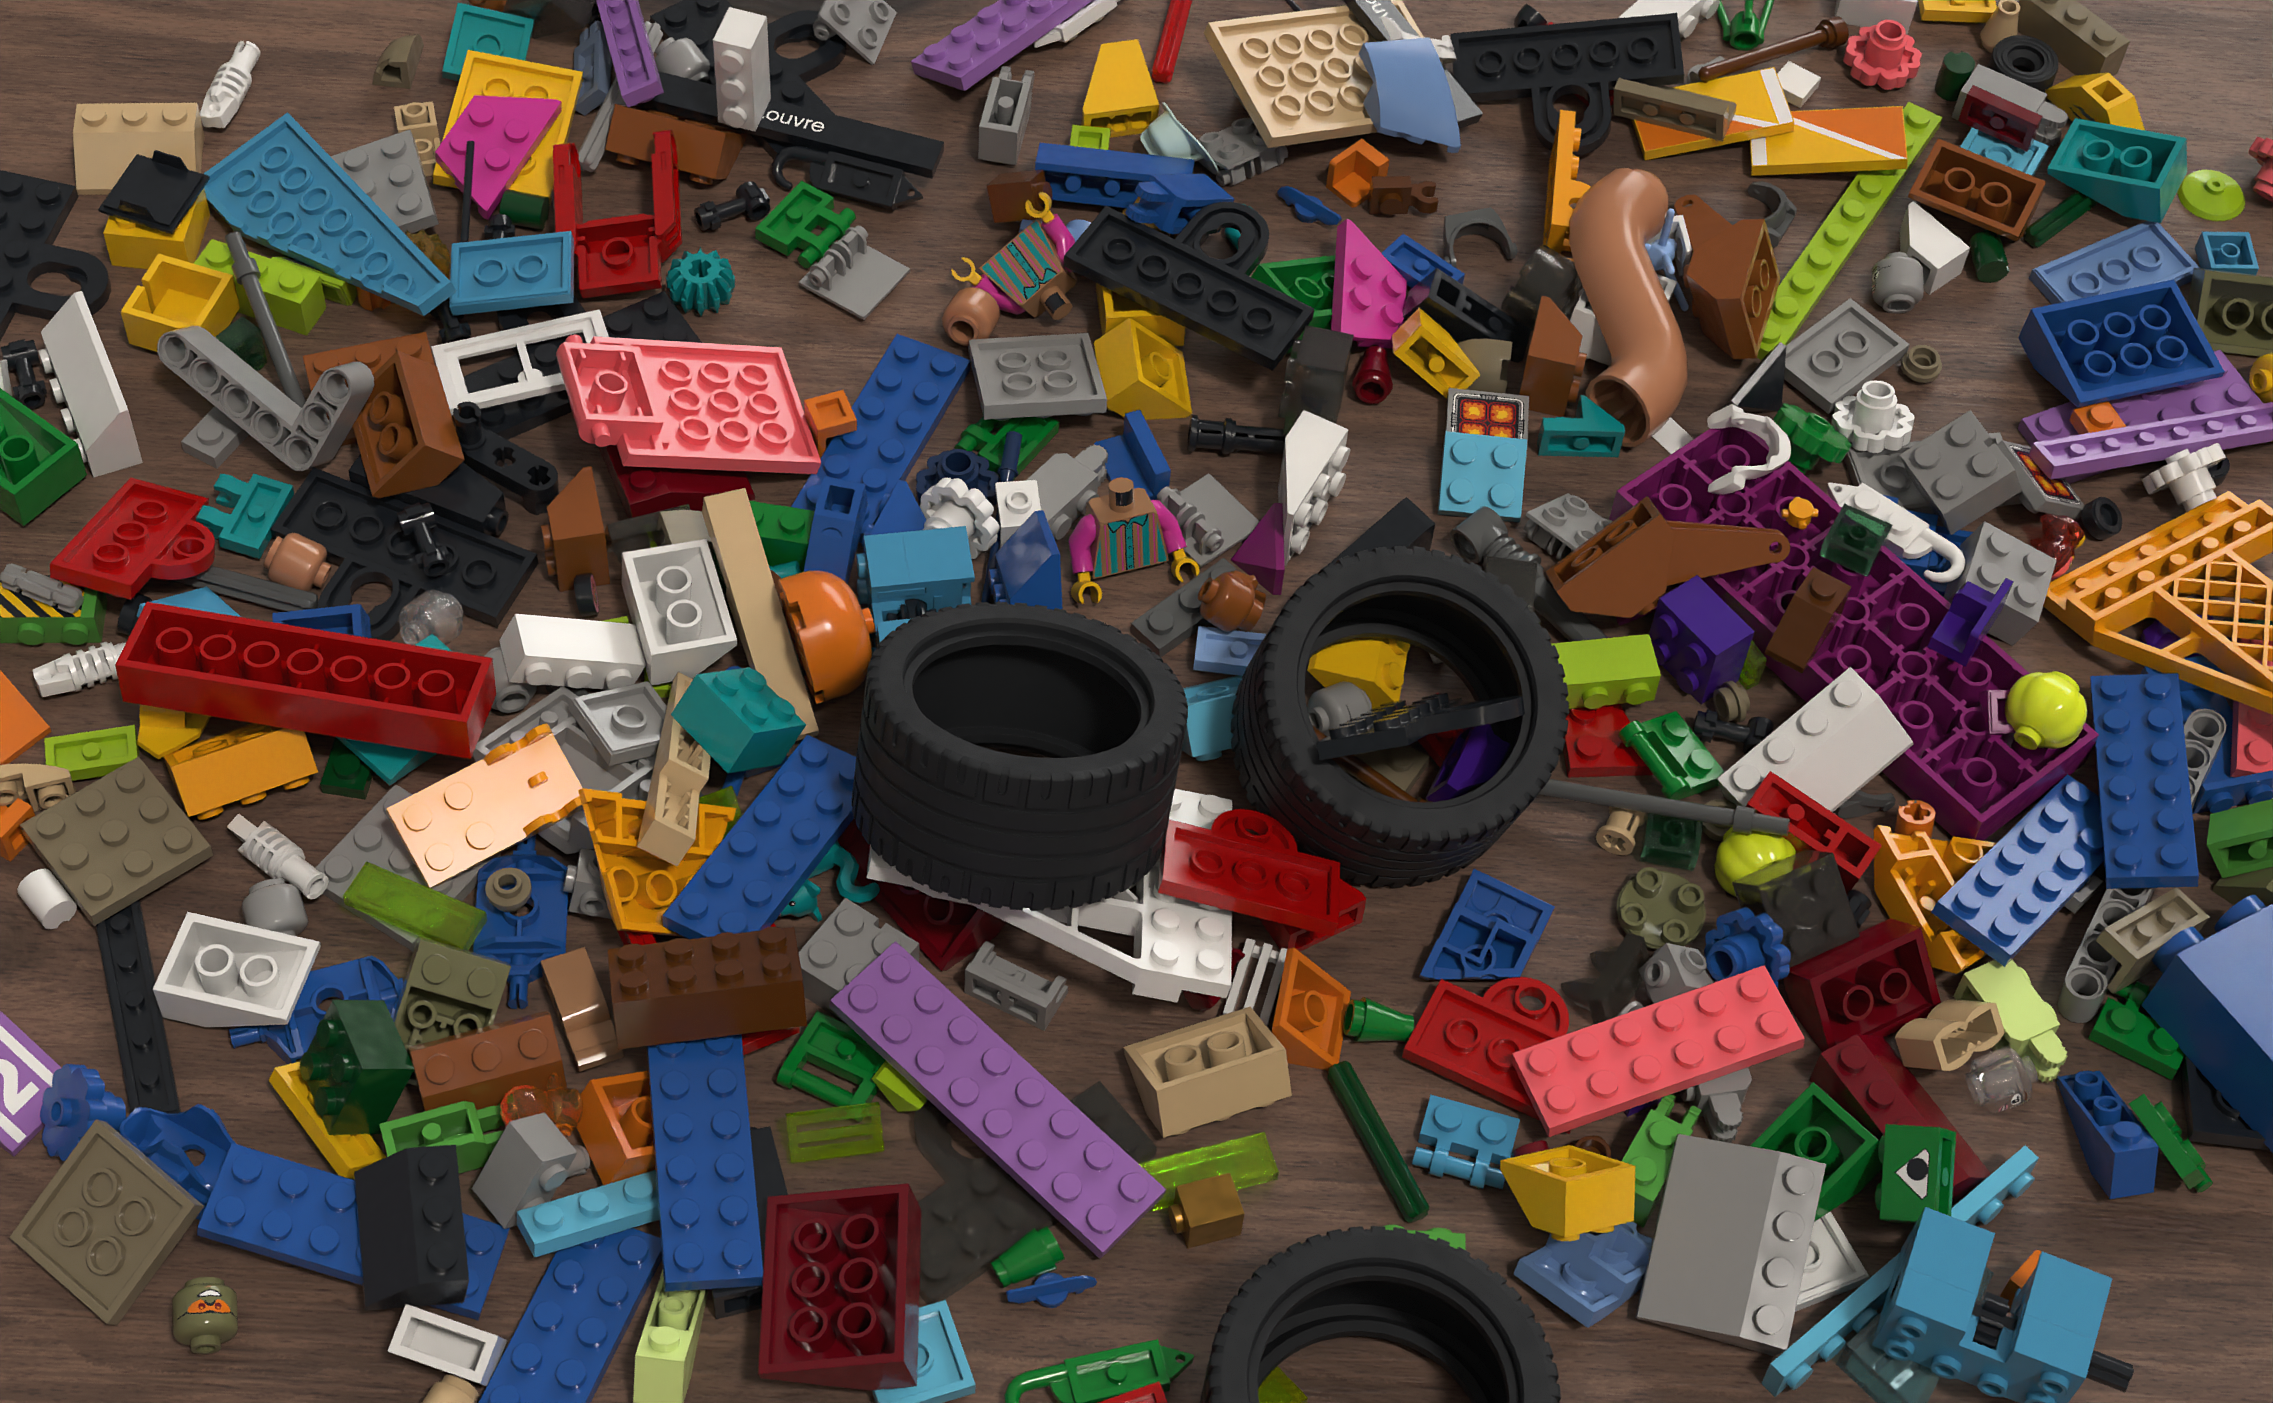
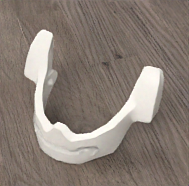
M1386 16L1381 17L1391 41L1425 38L1403 32L1397 23ZM1449 35L1442 36V40L1431 39L1443 65L1457 61Z
M1731 404L1712 413L1707 419L1710 429L1729 427L1744 429L1764 439L1769 447V453L1766 457L1767 464L1734 466L1730 473L1714 480L1708 485L1709 493L1728 494L1744 488L1745 480L1767 475L1781 467L1790 458L1791 446L1788 435L1768 416L1744 413L1743 409Z

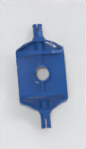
M537 834L528 838L527 844L526 840L518 843L517 851H513V855L495 857L478 870L473 952L507 962L511 966L507 982L510 983L508 1006L513 1009H517L518 993L520 1009L528 1006V984L543 977L541 961L566 953L568 892H563L567 867L554 857L538 855L536 853L535 842ZM503 868H517L528 875L531 881L532 893L526 903L533 906L529 914L514 916L510 912L497 909L488 901L485 885L488 878L494 872ZM506 885L502 887V889L510 890L514 888L515 885Z
M374 956L310 971L288 1024L242 1026L229 1029L233 1048L235 1049L236 1047L262 1041V1043L267 1042L268 1046L287 1064L296 1063V1060L302 1058V1055L307 1052L317 1032V1026L327 1012L318 1008L324 999L338 997L342 1000H384L393 1019L403 986V979H397L385 963Z

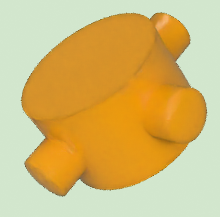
M1795 497L1790 502L1788 509H1782L1781 516L1786 518V521L1791 526L1804 530L1809 525L1812 517H1818V509H1814L1812 503L1808 500Z

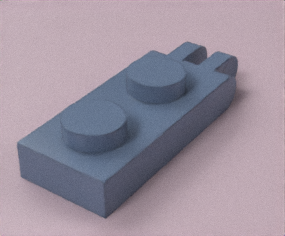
M595 21L590 25V29H585L580 33L579 45L574 49V70L583 72V83L575 110L584 116L597 106H602L611 88L612 60L603 24L600 21Z

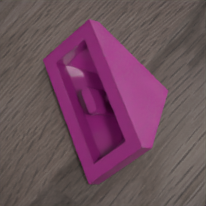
M1274 503L1231 559L1245 573L1254 575L1258 583L1272 595H1281L1285 571L1283 503Z

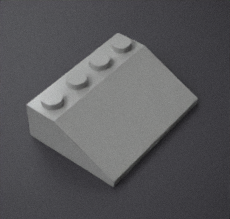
M1677 1134L1635 1318L1771 1356L1786 1351L1826 1164L1780 1151Z

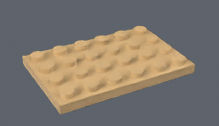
M1390 0L1417 34L1423 37L1403 1ZM1347 5L1208 22L1204 35L1267 148L1377 133L1363 105L1373 81L1358 54L1363 43L1376 41Z

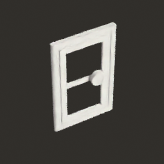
M600 309L431 346L451 415H453L454 408L458 409L457 405L462 402H473L482 409L566 390L561 373L543 377L540 370L532 369L525 345L583 332L585 341L590 344L594 336L609 337ZM517 347L524 369L518 375V383L468 393L459 359Z

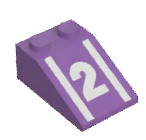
M0 1011V1147L12 1156H15L45 1127V1124L40 1119L43 1094L47 1088L52 1087L53 1074L57 1069H61V1067Z

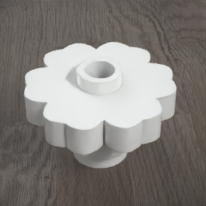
M1868 381L1863 384L1856 397L1846 396L1835 404L1831 425L1834 427V430L1840 432L1847 437L1849 442H1852V447L1855 450L1880 453L1884 448L1897 451L1910 443L1915 417L1906 405L1897 404V397L1893 386L1883 381Z
M2219 443L2204 447L2193 453L2185 449L2166 458L2167 465L2150 473L2149 476L2141 480L2148 494L2170 488L2177 504H2183L2186 512L2206 502L2217 499L2213 491L2216 485L2208 468L2226 459V456Z
M942 478L935 486H931L921 496L919 507L926 518L923 530L966 526L971 559H975L982 551H987L997 541V533L1000 526L991 517L994 507L985 499V496L979 489L968 490L967 485L959 478Z

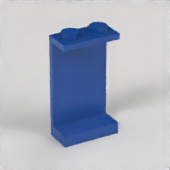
M2203 655L2186 658V660L2225 674V672ZM2144 666L2141 674H2165ZM2179 679L2184 725L2189 715L2198 709L2214 710L2225 719L2227 725L2217 757L2205 783L2201 784L2192 813L2196 814L2206 811L2216 813L2228 810L2233 806L2253 804L2272 799L2273 770L2240 777H2230L2233 712L2225 696Z

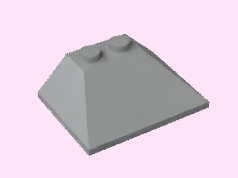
M564 686L477 742L473 757L477 762L496 747L505 743L512 744L523 738L533 728L547 723L582 788L622 793V798L647 801L656 755L608 766L568 710L570 699L578 696ZM583 809L537 833L565 854L580 852L581 848L587 850L594 849Z

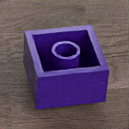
M1696 575L1659 598L1649 635L1658 665H1662L1676 679L1679 687L1684 692L1691 694L1700 704H1703L1713 697L1714 691L1721 688L1724 682L1734 681L1736 683L1739 681L1755 631Z

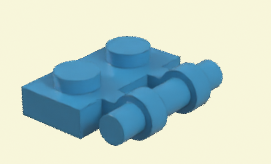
M1430 1095L1418 1142L1436 1148L1435 1151L1416 1147L1412 1165L1430 1169L1429 1174L1441 1178L1443 1173L1470 1180V1186L1483 1189L1484 1185L1503 1189L1504 1175L1500 1169L1489 1167L1490 1162L1500 1165V1160L1511 1158L1520 1119ZM1451 1151L1476 1158V1161L1471 1162L1449 1156L1448 1154Z

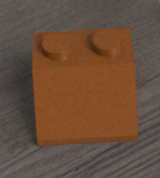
M1546 296L1541 297L1519 395L1529 396V410L1564 417L1567 402H1576L1581 380L1575 379L1573 376L1582 377L1587 354L1579 352L1583 335L1552 299Z
M592 466L583 467L547 506L549 524L541 525L548 576L557 575L560 592L574 590V577L584 573L593 574L596 586L610 584L605 531Z

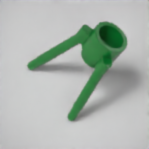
M1720 0L1716 11L1723 28V40L1730 41L1735 49L1743 51L1752 50L1759 44H1763L1764 31L1774 0H1766L1760 20L1753 13V0H1745L1744 11L1738 12L1731 20V23H1729L1726 11Z

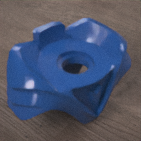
M196 1104L187 1111L175 1114L147 1107L135 1108L120 1124L119 1133L204 1205V1208L196 1217V1219L201 1220L231 1143H236L230 1137L218 1114L213 1109H209L201 1104ZM184 1151H201L205 1155V1159L200 1165L194 1167Z

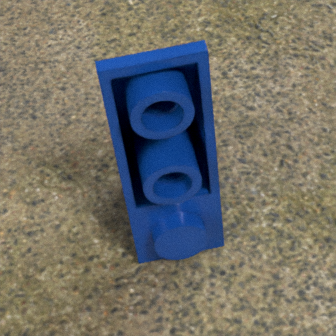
M827 476L823 477L814 511L804 572L813 570L829 572L840 577L848 584L868 507L864 483Z
M2081 1071L2077 1074L2057 1077V1085L2090 1173L2110 1199L2153 1193L2159 1146L2101 1071Z

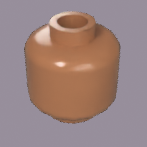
M967 287L961 289L952 297L942 316L943 328L947 336L955 343L969 347V340L989 339L1000 318L999 306L994 297L980 288Z
M289 533L284 539L278 536L273 542L264 562V567L269 569L268 578L270 581L309 592L313 586L323 587L332 565L325 562L327 558L325 546L297 533Z

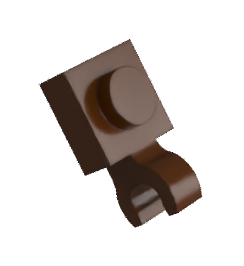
M1410 176L1371 177L1368 196L1369 215L1408 214L1409 206L1416 208L1422 213L1437 212L1439 202L1438 198L1434 197L1436 183L1424 181L1411 184Z

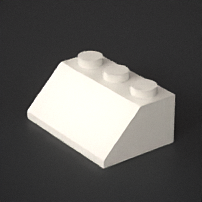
M707 539L622 553L621 584L632 623L636 625L646 663L645 668L651 686L673 682L678 672L694 678L696 674L701 673L737 646V638Z

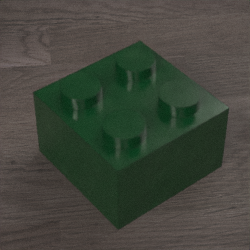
M332 1000L324 1018L317 1026V1032L307 1052L302 1055L300 1061L301 1076L308 1084L314 1099L316 1112L321 1116L329 1135L380 1134L379 1124L387 1122L414 1071V1066L384 1000Z

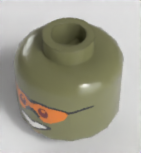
M216 1277L194 1278L187 1281L185 1288L180 1289L173 1296L174 1338L184 1345L191 1346V1352L197 1354L215 1353L221 1350V1344L230 1341L237 1334V1295L232 1288L224 1285V1280Z

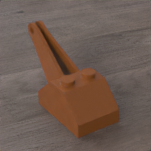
M1696 195L1683 196L1675 202L1674 208L1677 215H1683L1692 247V257L1690 263L1684 267L1683 279L1685 287L1691 289L1693 296V315L1695 318H1699L1703 334L1732 359H1757L1781 279L1765 219H1745L1732 225Z
M1646 496L1547 570L1546 574L1558 595L1571 611L1632 618L1637 613L1644 615L1654 609L1658 604L1659 597L1666 593V587L1669 585L1686 582L1696 575L1700 578H1705L1754 566L1781 562L1790 553V542L1781 531L1776 529L1668 521L1664 519L1649 497ZM1773 542H1778V546L1775 549H1769Z

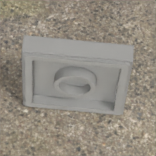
M648 681L570 699L568 710L608 766L657 755L667 706Z

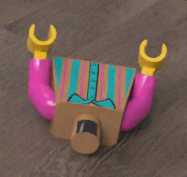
M1040 192L1038 195L1044 201L1045 209L1043 211L1035 210L1029 200L1026 201L1025 208L1030 216L1034 218L1041 217L1042 223L1035 219L980 267L984 274L979 275L976 273L975 264L967 257H961V259L971 266V273L968 276L961 277L955 270L951 269L955 279L963 282L969 281L972 284L971 287L980 288L988 292L995 298L999 310L1015 315L1027 311L1034 318L1047 310L1054 320H1060L1067 316L1073 307L1065 293L1075 286L1077 279L1073 271L1063 265L1064 255L1073 246L1075 239L1058 214H1052L1050 211L1052 206L1051 198L1048 194Z
M1120 477L1111 480L1108 485L1109 495L1090 499L1086 505L1085 516L1080 519L1069 537L1072 572L1078 578V581L1071 588V595L1080 604H1084L1083 591L1088 586L1090 587L1092 602L1099 603L1102 598V590L1098 584L1090 580V574L1093 579L1168 562V554L1171 553L1174 557V561L1171 564V573L1179 581L1183 582L1179 570L1184 563H1190L1194 576L1197 577L1200 572L1197 562L1185 554L1184 548L1187 545L1176 517L1159 500H1150L1145 489H1134L1133 482L1128 478Z

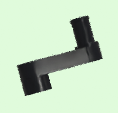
M473 402L459 403L457 405L458 409L454 408L453 417L465 459L463 463L482 476L521 496L524 500L525 509L529 513L534 515L547 513V506L559 494L558 472L556 468L546 460L492 431L484 430L481 426V410L477 404ZM505 459L511 460L512 465L508 466L505 463ZM502 460L504 467L498 466L497 462Z

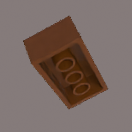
M794 926L785 928L768 927L761 931L736 934L725 932L716 936L695 939L676 938L662 943L646 945L628 944L621 948L607 949L618 1050L807 1026L803 977Z

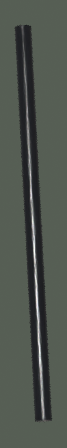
M467 141L460 243L469 241L474 141ZM464 314L456 315L459 319L464 318Z

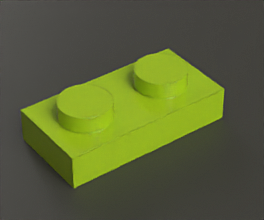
M135 725L44 738L46 765L68 769L73 781L105 776L133 759L140 757Z

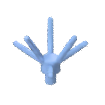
M1670 208L1666 213L1660 239L1655 240L1651 244L1645 243V247L1655 271L1663 269L1667 278L1677 281L1672 261L1678 245L1674 239L1669 238L1675 211ZM1677 281L1673 293L1681 309L1686 311L1689 307Z

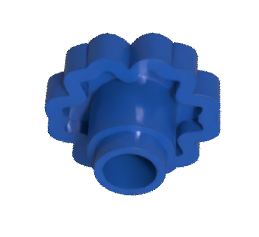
M1747 907L1720 915L1716 921L1717 928L1708 931L1705 936L1704 956L1708 971L1712 975L1713 980L1717 982L1765 965L1778 989V980L1789 975L1790 968L1788 963L1791 959L1790 950L1785 945L1780 944L1783 939L1782 928L1774 923L1768 914L1762 913L1754 916L1753 912Z
M65 1064L61 1069H57L54 1072L52 1087L44 1091L43 1104L40 1111V1119L45 1124L42 1141L47 1147L48 1154L53 1157H60L62 1161H66L96 1119L106 1121L119 1132L120 1124L126 1119L125 1103L121 1097H116L110 1091H105V1084L100 1078L98 1070L87 1069L85 1065Z

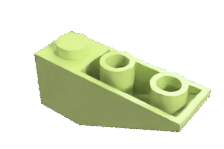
M662 1270L635 1355L633 1403H684L691 1380L708 1289L665 1292Z

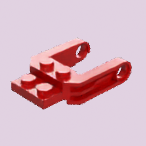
M672 130L652 132L655 140V154H651L653 215L643 213L589 220L583 223L581 165L578 160L577 146L575 143L553 146L555 233L572 232L574 238V265L578 268L579 291L582 298L662 288L661 263H664L682 244L678 153Z

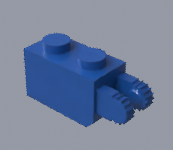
M1155 174L1150 176L1148 182L1138 183L1134 192L1141 199L1139 203L1129 204L1125 213L1128 218L1135 222L1154 224L1160 230L1169 234H1180L1200 209L1213 203L1234 202L1235 199L1206 174Z

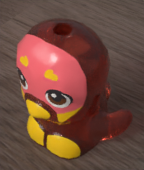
M2044 514L2040 517L2042 538L2031 539L2030 544L2035 549L2057 560L2051 578L2052 581L2063 576L2071 567L2075 558V549L2083 545L2086 536L2080 525L2072 518L2064 515Z

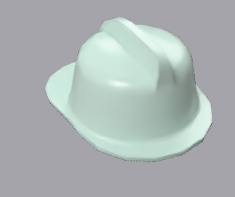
M1162 102L1164 112L1140 136V140L1149 155L1194 159V162L1198 161L1209 172L1218 174V168L1206 149L1175 118L1166 103Z

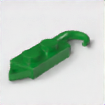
M1158 1339L1069 1358L1065 1359L1064 1363L1034 1369L1017 1375L1007 1386L1004 1402L1019 1403L1021 1395L1025 1392L1044 1387H1050L1052 1395L1058 1403H1098L1158 1381L1163 1392L1170 1390V1383L1193 1363L1194 1355L1161 1346ZM1181 1359L1184 1362L1178 1363L1176 1360Z

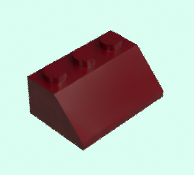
M1892 918L1789 965V975L1783 978L1792 1011L1822 1052L1856 1034L1879 1037L1888 1036L1900 1030L1911 1020L1927 1017L1932 1009L1941 1003L1921 927Z

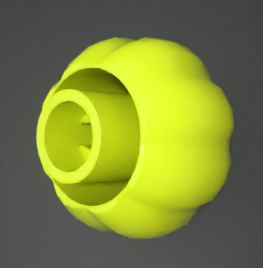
M2057 671L2048 673L2035 672L2024 675L2015 682L2005 701L2004 711L2007 723L2011 724L2015 730L2014 739L2017 743L2030 750H2035L2037 747L2057 749L2071 744L2079 736L2086 722L2087 705L2084 697L2079 693L2080 688L2071 677Z
M1731 827L1724 834L1723 841L1717 849L1715 861L1716 878L1721 887L1734 897L1742 898L1749 902L1776 899L1790 885V879L1795 872L1796 850L1792 843L1782 835L1752 831L1750 835L1733 832V827Z

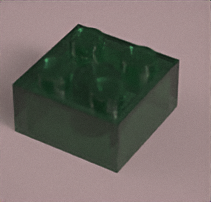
M243 316L215 337L254 370L262 369L267 363L261 330Z
M1844 503L1824 539L1819 555L1868 577L1888 540L1893 525Z
M1646 813L1647 818L1644 824L1640 861L1694 871L1699 857L1703 822Z

